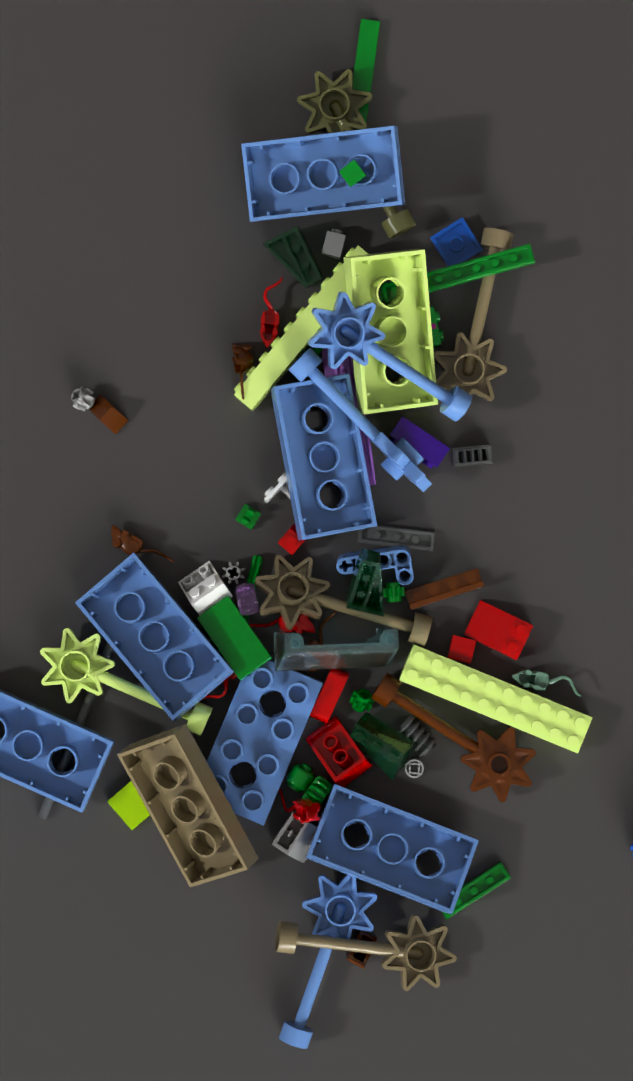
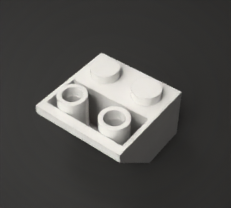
M210 561L178 582L199 616L226 596L233 597Z

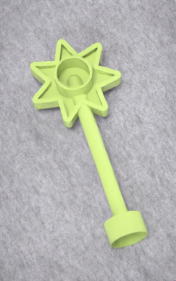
M65 628L63 630L61 647H44L40 650L41 655L53 666L41 680L42 685L62 684L67 703H72L82 688L100 696L103 694L101 684L103 683L163 709L147 689L106 672V670L115 666V661L98 655L101 641L99 633L81 642L70 628ZM198 702L194 709H190L181 718L188 720L187 726L190 732L201 736L213 708Z

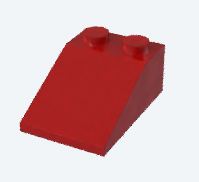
M480 600L464 635L517 660L534 625Z
M336 716L305 738L338 786L345 787L372 767L364 753Z

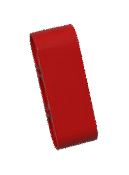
M335 666L331 667L310 713V717L325 724L328 723L350 673Z

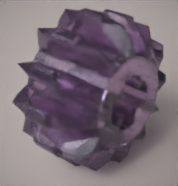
M243 583L236 586L235 590L240 614L253 615L257 613L259 607L255 585L253 583Z

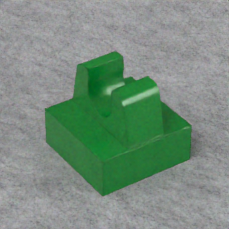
M244 504L235 520L252 530L261 513Z

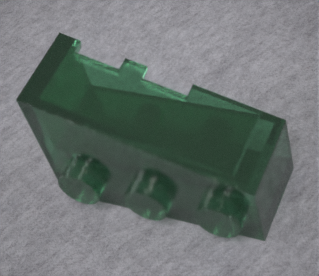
M296 226L263 243L304 287L309 288L325 280L300 227Z
M361 548L346 595V608L384 617L380 552Z
M368 712L355 724L350 735L391 780L402 770L415 743Z

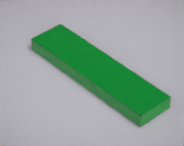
M501 861L462 886L453 913L442 912L446 919L511 879Z

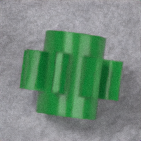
M399 582L386 583V588H382L383 598L387 597V602H400L401 596H405V587H400Z
M360 689L358 692L354 690L349 703H352V708L355 711L362 713L365 710L370 711L374 700L371 699L372 695L368 690Z

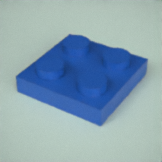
M463 217L430 237L447 267L465 262L483 250Z

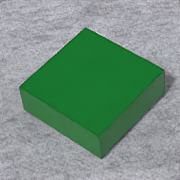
M355 159L339 171L350 187L367 176Z

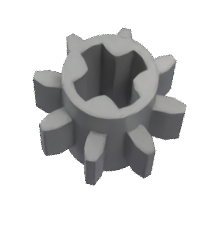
M83 386L80 389H75L71 395V400L74 402L72 406L82 411L90 409L95 402V398L91 396L93 391Z
M229 562L230 567L222 568L226 571L222 578L228 577V584L232 580L239 584L238 578H245L241 575V571H244L245 568L240 569L238 567L239 562L235 566ZM235 567L239 575L231 578L229 570H233Z

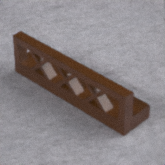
M478 568L406 590L405 595L412 610L484 587V583L481 580Z

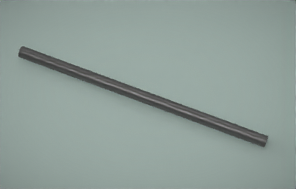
M108 642L102 656L111 659L114 649ZM87 691L76 718V723L84 726L96 697L95 694ZM64 748L56 768L57 771L66 772L72 757L70 750ZM45 797L38 814L39 818L47 819L54 800Z

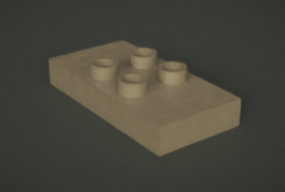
M186 724L131 743L117 754L189 887L248 870L259 859L232 810L231 804L225 797L213 771L206 762Z

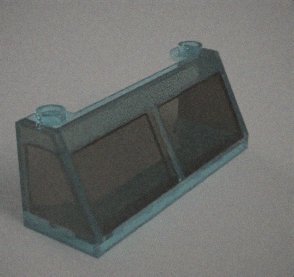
M376 628V634L371 638H367V643L304 645L303 637L298 633L274 632L275 671L387 667L399 649L398 629Z

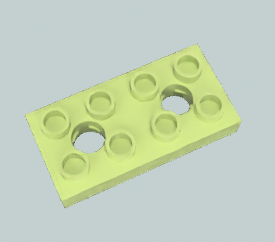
M425 249L343 257L346 291L354 308L367 302H372L376 305L369 324L385 334V338L374 343L436 383ZM386 280L394 282L397 288L396 298L389 305H384L378 296L379 288ZM368 354V365L366 366L359 364L353 359L357 409L362 414L438 405L437 398L402 375L395 382L388 380L385 374L387 365Z

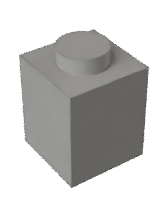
M337 229L327 231L322 256L341 259L346 239L343 231Z

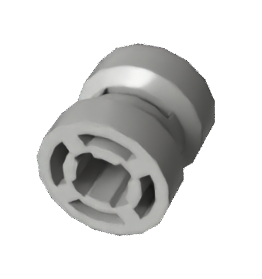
M412 757L405 762L404 769L409 777L418 778L422 775L424 766L420 759Z

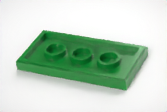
M226 596L197 617L239 680L244 679L272 658L229 596Z

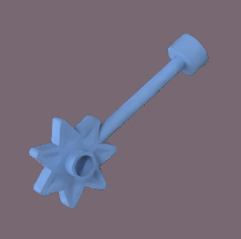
M340 291L333 310L312 309V314L321 326V329L308 339L307 343L315 348H328V365L330 368L337 369L348 356L359 364L366 366L368 365V354H370L442 401L440 412L453 421H458L469 408L472 395L458 386L447 391L374 343L385 338V334L369 324L376 309L375 303L367 302L354 308L347 293Z
M309 348L288 370L300 382L308 376L370 438L386 457L380 465L396 481L404 474L424 492L432 483L417 467L424 460L423 457L404 438H401L394 445L321 373L317 366L322 362V359Z
M320 874L318 876L320 895L305 899L302 902L304 909L318 916L312 934L350 939L353 929L373 931L374 925L364 911L377 900V894L375 892L357 891L356 878L346 875L337 884L324 874ZM320 948L295 1021H284L279 1039L291 1046L307 1049L313 1030L307 1027L306 1023L332 949Z

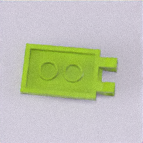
M132 781L107 801L131 830L136 828L150 815Z

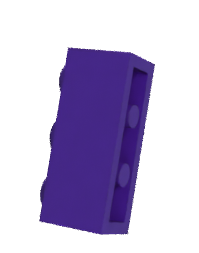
M403 416L389 435L392 438L391 442L393 444L404 438L423 457L422 463L430 469L433 466L437 468L450 450L449 447Z

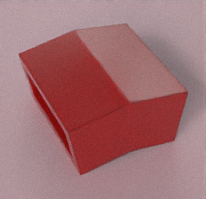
M453 635L447 658L471 663L476 640Z

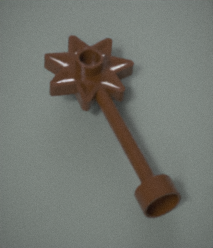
M389 673L385 675L373 693L371 699L386 708L389 702L393 701L471 752L462 755L460 760L465 765L476 770L470 784L472 792L491 786L498 800L503 803L507 799L511 784L525 787L532 785V781L522 767L536 755V751L532 748L516 747L515 730L513 727H508L497 740L480 729L477 731L478 742H476L398 691L402 682Z

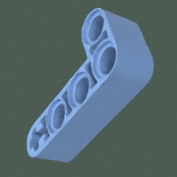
M402 545L344 553L338 557L336 563L337 571L345 575L395 568L396 579L400 584L408 585L413 580L414 571L411 552L408 547ZM404 552L407 554V558L401 560L397 557V554ZM385 555L388 557V561L380 562L378 557ZM367 558L369 560V563L367 565L360 564L359 559ZM342 561H346L348 567H344ZM402 571H408L410 573V576L408 578H402L400 576V573Z

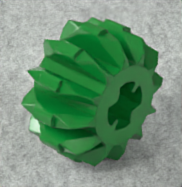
M318 776L307 789L302 799H309L313 803L317 802L321 805L331 791L332 784L326 778Z

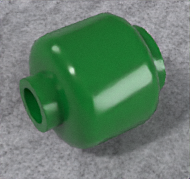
M302 763V765L294 764L286 776L287 785L299 793L307 791L315 778L311 772L313 768L305 763Z

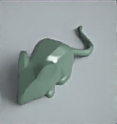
M529 668L522 669L512 675V678L524 688L530 687L535 690H546L548 685L554 684L561 679H566L571 684L575 694L581 697L572 679L562 675L549 679L547 673L530 671Z

